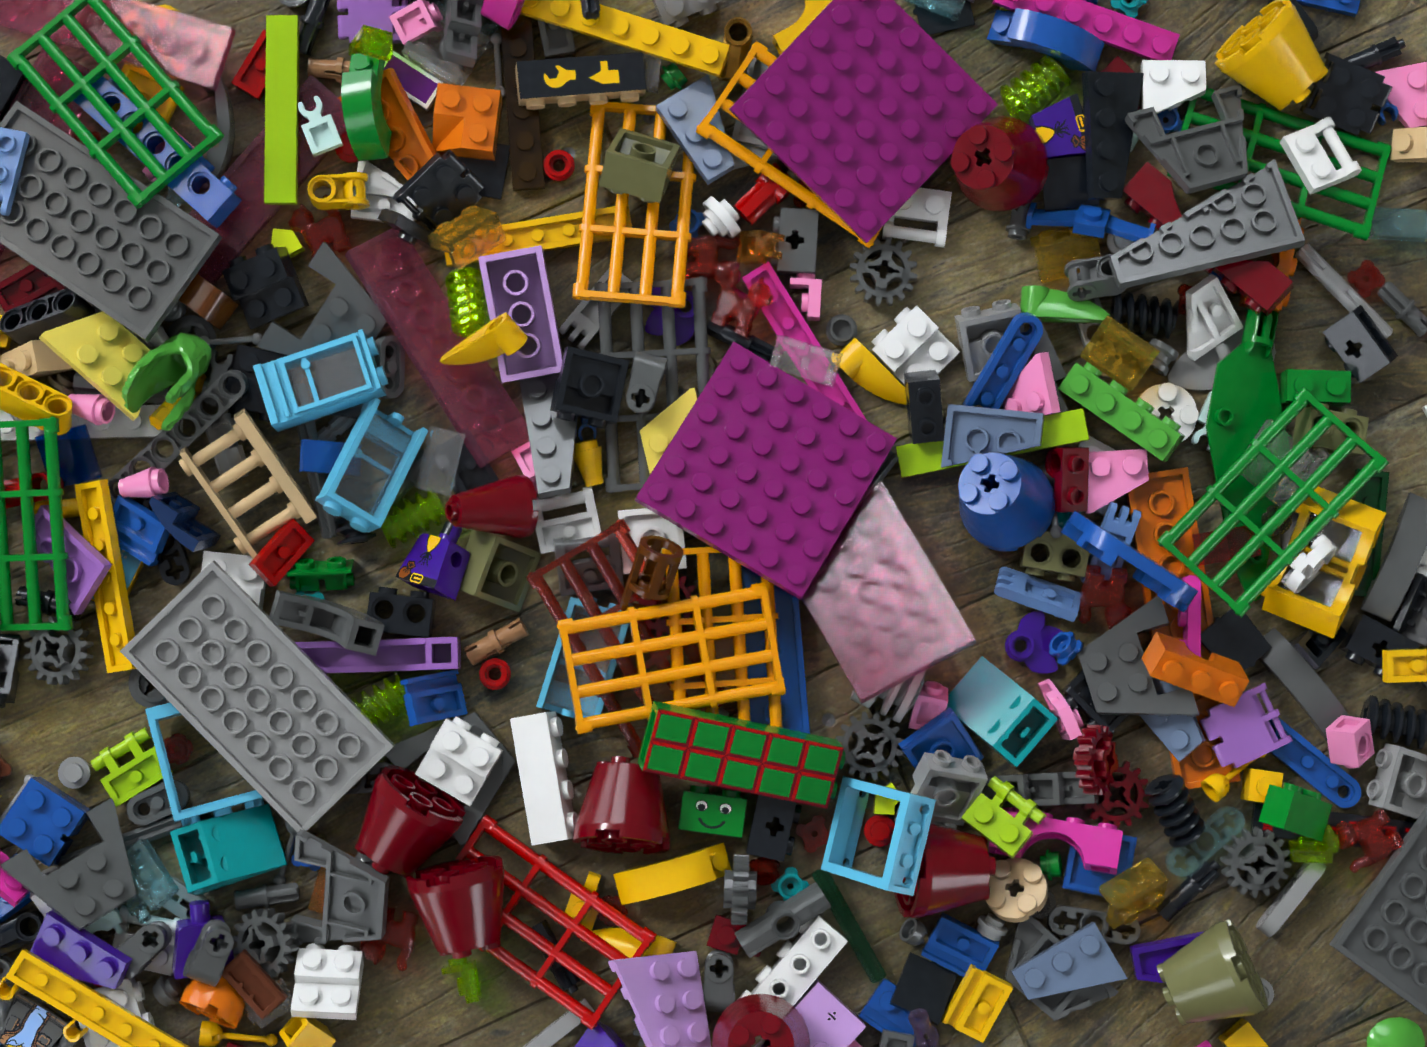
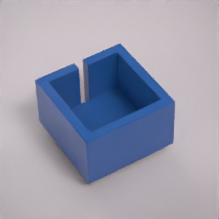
M31 777L1 822L0 835L22 850L27 849L31 856L48 867L59 864L60 857L65 855L74 841L69 837L78 835L88 820L86 812L91 809L42 777Z

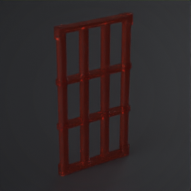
M624 518L618 519L616 523L609 526L606 530L546 566L528 573L526 576L532 589L535 588L556 624L558 620L568 619L543 575L557 566H560L590 617L615 613L621 610L620 602L625 588L598 542L614 533L633 564L638 547L629 534L631 530ZM585 549L589 552L618 601L616 605L603 613L570 558ZM645 559L643 560L640 573H642L646 562ZM636 593L632 594L629 603H633L640 597ZM638 621L641 641L654 638L645 621ZM682 625V633L688 632L685 626ZM611 627L597 629L607 647L621 644ZM583 632L568 634L570 647L574 653L587 651L578 636ZM696 644L683 646L692 664L701 662L700 652ZM670 648L663 651L648 652L651 658L644 662L646 669L656 664L659 670L672 668L666 658L671 654ZM628 656L615 659L624 673L620 677L638 674V668L634 667ZM595 663L581 665L592 683L605 680ZM700 675V678L704 681V675ZM672 681L666 682L669 688ZM641 687L633 688L644 706ZM717 687V692L725 690L724 687ZM613 692L596 695L597 698L601 697L609 712L623 710ZM650 693L651 701H652V704H653V701H655V700H654V698L652 697V695H651V693ZM706 707L699 710L706 712ZM631 722L617 724L628 742L627 748L633 758L639 757L642 741Z

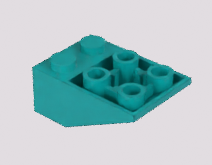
M983 656L979 658L948 694L946 709L950 707L967 728L1012 767L1019 766L1058 720L1038 700Z
M270 804L202 820L170 831L187 892L195 896L288 865Z

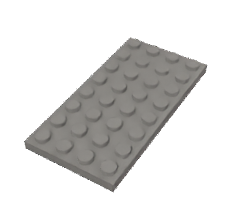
M215 560L202 570L120 650L139 672L297 833L300 829L307 831L395 746Z

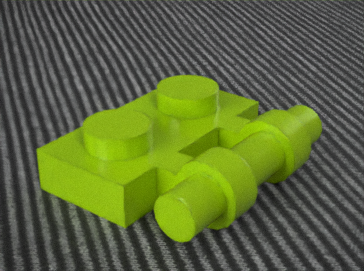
M146 727L136 733L133 731L124 736L125 740L112 748L107 746L99 751V756L90 761L95 771H99L105 766L109 769L110 774L100 779L110 798L113 799L116 807L123 805L135 795L163 780L155 746L146 752L142 746V743L152 738ZM131 751L135 758L121 767L117 759Z
M994 776L987 785L996 792L993 799L990 800L980 793L961 818L962 821L1013 859L1033 835L1032 831L1024 826V824L1030 818L1039 825L1046 817V814L1037 808L1038 804L1032 799L1026 800L1014 791L1015 787L1008 781L1003 782ZM1006 801L1019 810L1015 817L1001 808Z

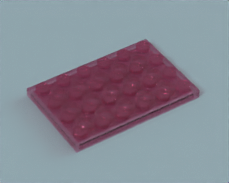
M880 481L869 487L802 597L804 604L861 704L976 643L974 635L883 482Z

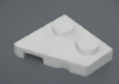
M1142 60L1141 73H1144L1141 86L1142 109L1154 106L1158 114L1166 109L1170 111L1179 107L1184 101H1192L1205 94V61Z
M368 160L358 161L357 172L368 174V181L365 184L366 199L370 201V206L366 209L351 210V218L382 222L377 218L381 210L386 208L398 212L415 222V219L412 217L413 213L402 202L397 203L393 199L394 194L403 185L385 171L383 172L371 164ZM356 186L354 188V196H356ZM409 196L406 197L417 208L415 202Z
M1213 274L1186 291L1187 355L1191 360L1196 361L1243 328L1218 277Z

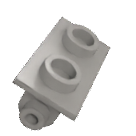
M230 413L223 414L206 430L210 444L233 429L232 425L235 424V420L231 417ZM238 441L214 456L219 474L222 475L246 459L243 446L239 445ZM248 472L247 474H245L244 476H242L241 478L249 476V475H248L249 472Z

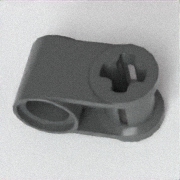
M1113 254L1089 259H1076L1065 265L1064 273L1069 279L1067 294L1071 300L1086 301L1092 298L1119 295L1125 291V289L1118 290L1109 264L1110 256Z
M636 351L626 394V402L633 412L646 414L653 409L659 387L664 378L668 358ZM640 391H645V396L650 401L649 403H643L641 408H638L636 401L632 397L633 395L638 396Z
M214 919L205 923L194 948L186 960L183 976L213 987L218 984L234 944L233 936L226 922ZM219 934L223 935V939L218 938ZM212 937L217 938L215 942H212Z
M153 921L140 928L132 937L116 948L132 958V962L125 975L130 981L140 974L169 945L172 939V930L169 925L162 921ZM156 931L159 936L156 938V942L152 943L150 938L152 932Z
M719 949L711 951L705 959L703 995L706 1012H724L729 1005L735 1002L733 959L728 952ZM718 959L722 960L723 965H725L720 973L716 972L715 967H713Z

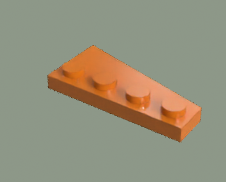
M388 68L383 71L381 102L385 120L392 131L389 156L395 162L396 168L408 181L436 154V151L394 69ZM340 96L338 97V99L342 103V98Z

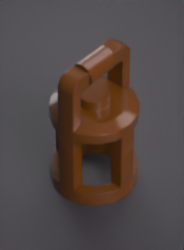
M653 535L644 536L640 539L620 602V609L622 611H626L627 607L633 606L634 609L648 607L647 605L629 603L632 591L642 599L659 600L658 604L667 603L683 557V549L678 544L667 538ZM662 548H665L673 554L669 555L660 552ZM644 557H646L647 559L642 573H640ZM667 565H670V566H669V569H668V572H667V575H666V578H665V581H664V580H663V577H664V574H665Z

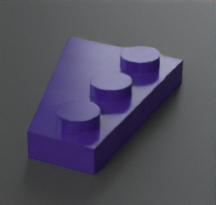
M53 910L46 913L30 951L75 979L111 989H116L122 984L132 962V958L86 929L79 931Z
M1204 931L1129 946L1136 979L1164 983L1159 976L1156 966L1163 963Z

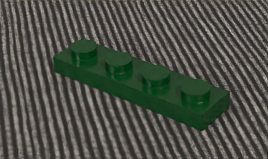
M1355 469V476L1361 469ZM1381 471L1379 474L1376 472L1355 494L1352 500L1386 512L1390 472ZM1384 522L1375 548H1372L1366 563L1368 566L1361 583L1353 596L1365 597L1371 581L1376 579L1380 569ZM1349 527L1346 561L1351 563L1362 532Z

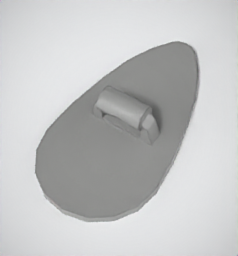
M1241 320L1242 329L1196 361L1188 357L1187 351L1184 352L1169 371L1167 376L1168 382L1185 390H1212L1217 363L1241 344L1246 320ZM1275 344L1272 349L1273 361L1276 354Z

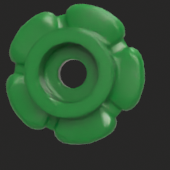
M671 62L667 67L663 65L662 69L665 72L660 77L671 90L677 87L681 91L682 86L688 82L687 78L675 63Z
M1047 849L1045 855L1040 856V868L1043 875H1047L1050 881L1053 880V877H1062V859L1060 851L1051 852L1050 849Z

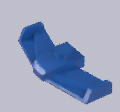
M1031 203L1026 217L1027 229H1031L1032 225L1073 227L1072 233L1104 238L1105 233H1109L1135 242L1140 238H1147L1156 232V224L1151 223L1150 228H1146L1110 215L1111 210L1108 208L1085 204L1080 205L1078 210L1045 212V209H1037V203Z

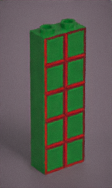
M653 701L638 764L642 771L827 809L829 801L835 798L837 792V781L835 779L838 769L841 770L843 768L845 751H843L844 748L837 739Z

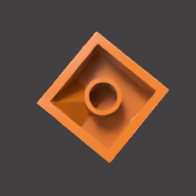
M438 83L433 113L432 141L436 153L438 152L440 155H443L448 150H451L457 157L495 161L503 104L501 90Z

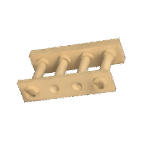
M243 408L234 414L236 423L232 425L233 429L194 455L185 446L180 450L182 459L178 462L189 477L191 475L196 477L237 536L233 541L243 555L249 553L252 559H254L258 554V549L254 544L293 518L298 520L302 517L305 523L308 524L317 518V514L252 417ZM240 439L242 441L248 439L254 448L250 452L251 456L210 482L200 466ZM266 465L272 474L269 477V482L233 506L228 507L218 492L257 466L262 468ZM284 491L290 500L287 503V508L247 534L236 518L274 493L278 492L280 494Z

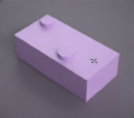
M539 245L478 257L490 321L503 313H507L528 336L526 343L514 354L507 356L504 353L497 356L502 383L560 373L563 353L543 247Z
M818 979L812 983L793 1006L806 1023L810 1047H848L866 1027L865 1023ZM761 1039L755 1047H767L771 1043L769 1039Z

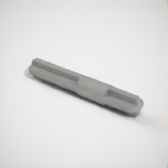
M1305 244L1296 252L1295 257L1349 312L1362 305L1386 339L1393 333V329L1310 244Z

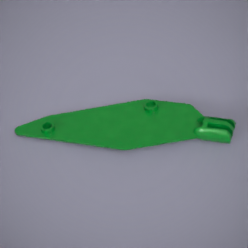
M1248 308L1241 344L1217 363L1205 425L1216 482L1251 446L1250 442L1253 439L1257 440L1283 412L1272 355L1280 312L1272 311L1267 316L1262 311L1256 314ZM1286 428L1266 448L1280 461L1286 456L1289 448ZM1260 454L1227 488L1222 496L1237 507L1275 466ZM1283 477L1246 515L1259 529L1277 511ZM1220 504L1224 520L1230 512ZM1241 522L1226 536L1230 560L1254 536ZM1263 544L1255 552V557L1251 556L1236 572L1244 592L1266 570L1270 550L1266 544ZM1259 595L1254 601L1259 600L1261 595Z

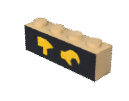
M643 52L518 61L515 66L519 106H526L528 110L543 109L545 104L558 103V107H572L577 105L578 101H589L590 105H601L608 103V99L620 98V101L625 103L635 102L639 100V97L644 96L646 91Z

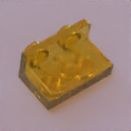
M478 206L465 208L460 216L452 221L441 223L437 226L436 231L427 236L432 248L449 253L452 264L456 269H462L506 240L497 212Z
M1073 227L1061 231L1046 230L1040 232L1038 236L1031 237L1030 243L1035 252L1040 282L1046 283L1067 278L1064 273V267L1072 260L1101 257L1098 237L1072 233Z
M1107 315L1080 356L1128 390L1133 391L1160 351Z
M1149 857L1105 882L1099 888L1101 895L1110 904L1106 922L1113 930L1122 924H1131L1139 917L1141 912L1148 908L1150 910L1157 908L1165 899L1164 895L1169 879Z

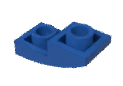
M309 439L301 440L299 472L325 473L329 475L345 443ZM360 458L351 459L343 476H360Z

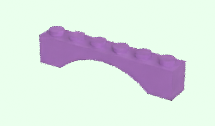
M460 637L380 640L376 656L345 649L335 641L295 642L325 674L461 669Z

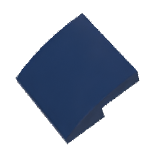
M175 491L152 496L149 500L153 512L162 525L186 548L195 552L216 545L221 535L195 519L200 510L199 506Z

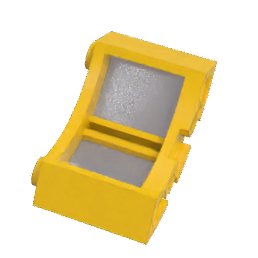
M1319 486L1314 490L1328 504L1337 496V493ZM1310 497L1295 510V512L1299 513V517L1288 546L1323 510ZM1352 499L1338 512L1340 515L1336 519H1332L1299 553L1304 552L1307 555L1312 551L1310 547L1321 534H1324L1338 547L1336 554L1327 565L1324 563L1316 578L1301 592L1296 594L1281 582L1282 578L1292 569L1288 565L1260 594L1265 597L1262 610L1334 639L1350 607L1349 603L1354 592L1358 590L1368 566L1366 563L1372 548H1375L1386 516L1385 512Z

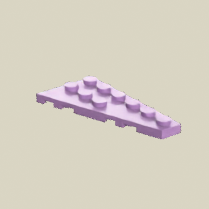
M697 951L608 961L612 972L616 971L623 986L620 990L624 999L629 1000L636 1015L634 1021L646 1047H711Z

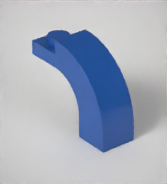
M1015 8L1014 12L996 10L987 40L993 44L1027 48L1046 54L1062 63L1068 69L1079 71H1096L1105 44L1092 33L1070 22L1040 12Z

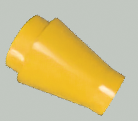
M597 439L575 443L574 461L584 479L585 487L604 483L602 476V446H598Z

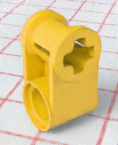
M348 172L343 174L317 175L308 183L307 190L310 201L317 209L361 210L370 206V201L366 199L365 182L368 181V174ZM325 186L331 189L330 195L323 199L314 195L316 189ZM354 186H356V196H354Z

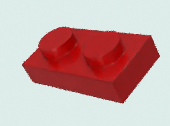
M264 29L231 82L233 86L259 101L265 94L266 30Z
M293 518L275 533L248 565L269 587L276 586L315 540Z

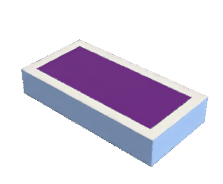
M391 49L385 59L384 70L393 68L409 100L429 111L436 98L437 84L443 82Z

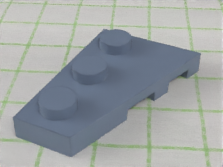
M709 74L656 105V112L679 145H681V148L707 185L734 169L731 152L710 138L705 139L695 132L697 126L716 103ZM718 110L710 124L725 133Z
M948 404L941 468L967 463L975 454L991 452L1007 454L1041 446L1045 414Z
M1152 677L1157 695L1181 689L1178 686ZM1139 714L1179 762L1205 741L1196 716Z
M1091 922L1011 970L1028 1000L1128 979L1094 922Z

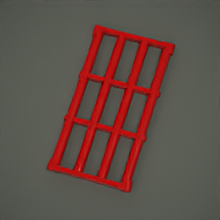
M487 814L484 815L455 860L463 861L467 858L468 860H475V863L479 862L478 857L485 855L475 849L474 846L482 834L486 832L533 866L523 882L504 869V885L515 892L506 907H502L501 927L503 924L548 955V958L537 972L502 946L491 950H482L481 947L478 949L491 954L530 982L529 986L533 989L538 988L580 1018V1022L593 1030L597 1027L603 1013L622 987V984L618 978L612 986L564 952V947L574 934L610 961L629 958L581 924L591 908L641 942L632 958L642 957L656 940L657 934L646 926L642 928L601 899L598 892L595 890L592 892L550 863L547 856L544 854L539 855L499 827L496 820ZM540 871L585 902L575 918H572L529 887ZM521 898L567 929L557 945H554L511 914ZM555 961L605 996L595 1013L545 978V975Z

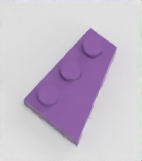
M41 505L35 514L38 553H52L49 505ZM63 518L65 552H68L66 569L68 597L71 601L69 607L74 615H79L86 609L112 564ZM43 560L44 563H49L53 570V560Z

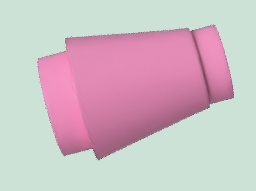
M72 393L68 396L72 401V413L95 425L108 424L115 415V405L103 394Z
M150 467L120 479L118 489L123 498H151L152 496L166 494L169 490V480L164 469Z

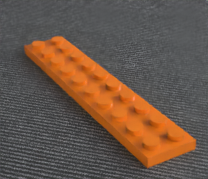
M1188 467L1148 473L1149 481L1126 493L1130 517L1134 509L1141 511V518L1133 536L1135 549L1180 578L1194 575L1174 555L1157 542V539L1166 530L1170 531L1194 506ZM1197 521L1174 544L1187 558L1201 545ZM1203 560L1197 567L1206 575ZM1200 580L1202 632L1213 623V613L1208 586ZM1141 584L1144 604L1157 597V593ZM1162 600L1169 625L1149 631L1150 639L1152 640L1156 631L1178 640L1183 639V627L1178 626V609ZM1201 643V658L1208 660L1211 654ZM1194 692L1192 693L1199 711V715L1196 718L1205 741L1180 762L1169 751L1173 774L1180 775L1184 779L1185 787L1188 789L1202 787L1201 782L1212 774L1219 773L1225 776L1234 769L1232 763L1221 767L1212 746L1220 743L1221 740L1218 737L1209 741L1199 721L1209 716L1206 711L1207 709L1221 702ZM1240 773L1229 780V783L1241 781Z

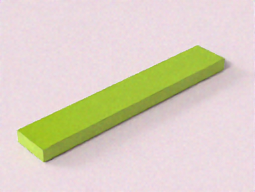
M266 15L264 203L266 205H298V15Z
M1084 408L1044 416L1041 446L1005 455L1013 456L1090 440ZM944 441L896 446L902 478L964 466L969 462L941 468Z

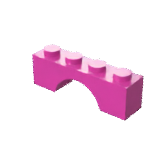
M1003 807V810L1013 817L1019 812L1015 807ZM1045 813L1046 817L1039 825L1030 818L1024 824V826L1032 831L1033 835L1017 853L1015 858H1021L1025 851L1038 841L1058 839L1070 844L1078 852L1082 859L1084 870L1117 874L1123 831L1117 830L1116 825L1109 823H1098V826L1086 825L1084 820L1074 817H1067L1066 821L1053 819V815ZM989 841V853L1008 856Z

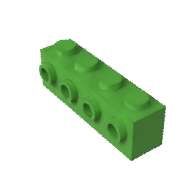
M1076 362L1058 389L1151 454L1167 462L1185 437V435L1179 432L1181 425L1166 415L1163 420L1154 415L1152 412L1155 408L1140 397L1136 402L1126 395L1129 391L1127 388L1115 380H1112L1109 384L1100 378L1103 372L1089 362H1086L1084 366Z

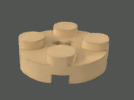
M1008 858L996 861V873L994 876H990L989 880L990 897L986 900L989 908L998 918L1013 923L1024 922L1030 919L1029 916L1034 915L1037 911L1039 913L1045 906L1048 898V884L1041 868L1037 864L1023 858ZM1014 883H1019L1020 887L1024 888V891L1018 892L1016 897H1012L1008 888Z

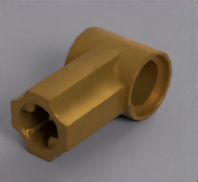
M735 17L729 20L724 28L723 43L730 45L731 49L721 78H717L719 80L730 82L750 51L752 27L744 18ZM735 27H742L746 30L747 36L742 41H735L730 37V31Z

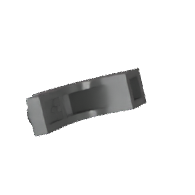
M279 590L276 591L269 615L277 625L314 633L339 643L345 649L376 656L385 626L379 620L355 609L305 594L301 596Z

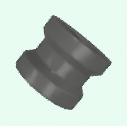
M1152 338L1148 344L1149 350L1146 354H1142L1138 361L1152 372L1166 376L1169 372L1168 365L1171 361L1176 360L1179 354L1166 343Z

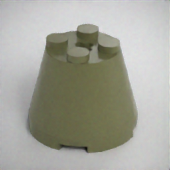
M1230 919L1215 923L1163 963L1156 966L1161 980L1167 984V987L1162 988L1164 997L1170 1007L1176 1005L1175 1012L1182 1026L1189 1023L1256 1015L1265 1010V1008H1268L1267 996L1259 973L1255 971L1251 958L1247 953L1248 948L1241 934Z

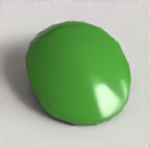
M1396 1017L1378 1022L1369 1031L1366 1044L1367 1047H1425V1039L1418 1024L1407 1018Z

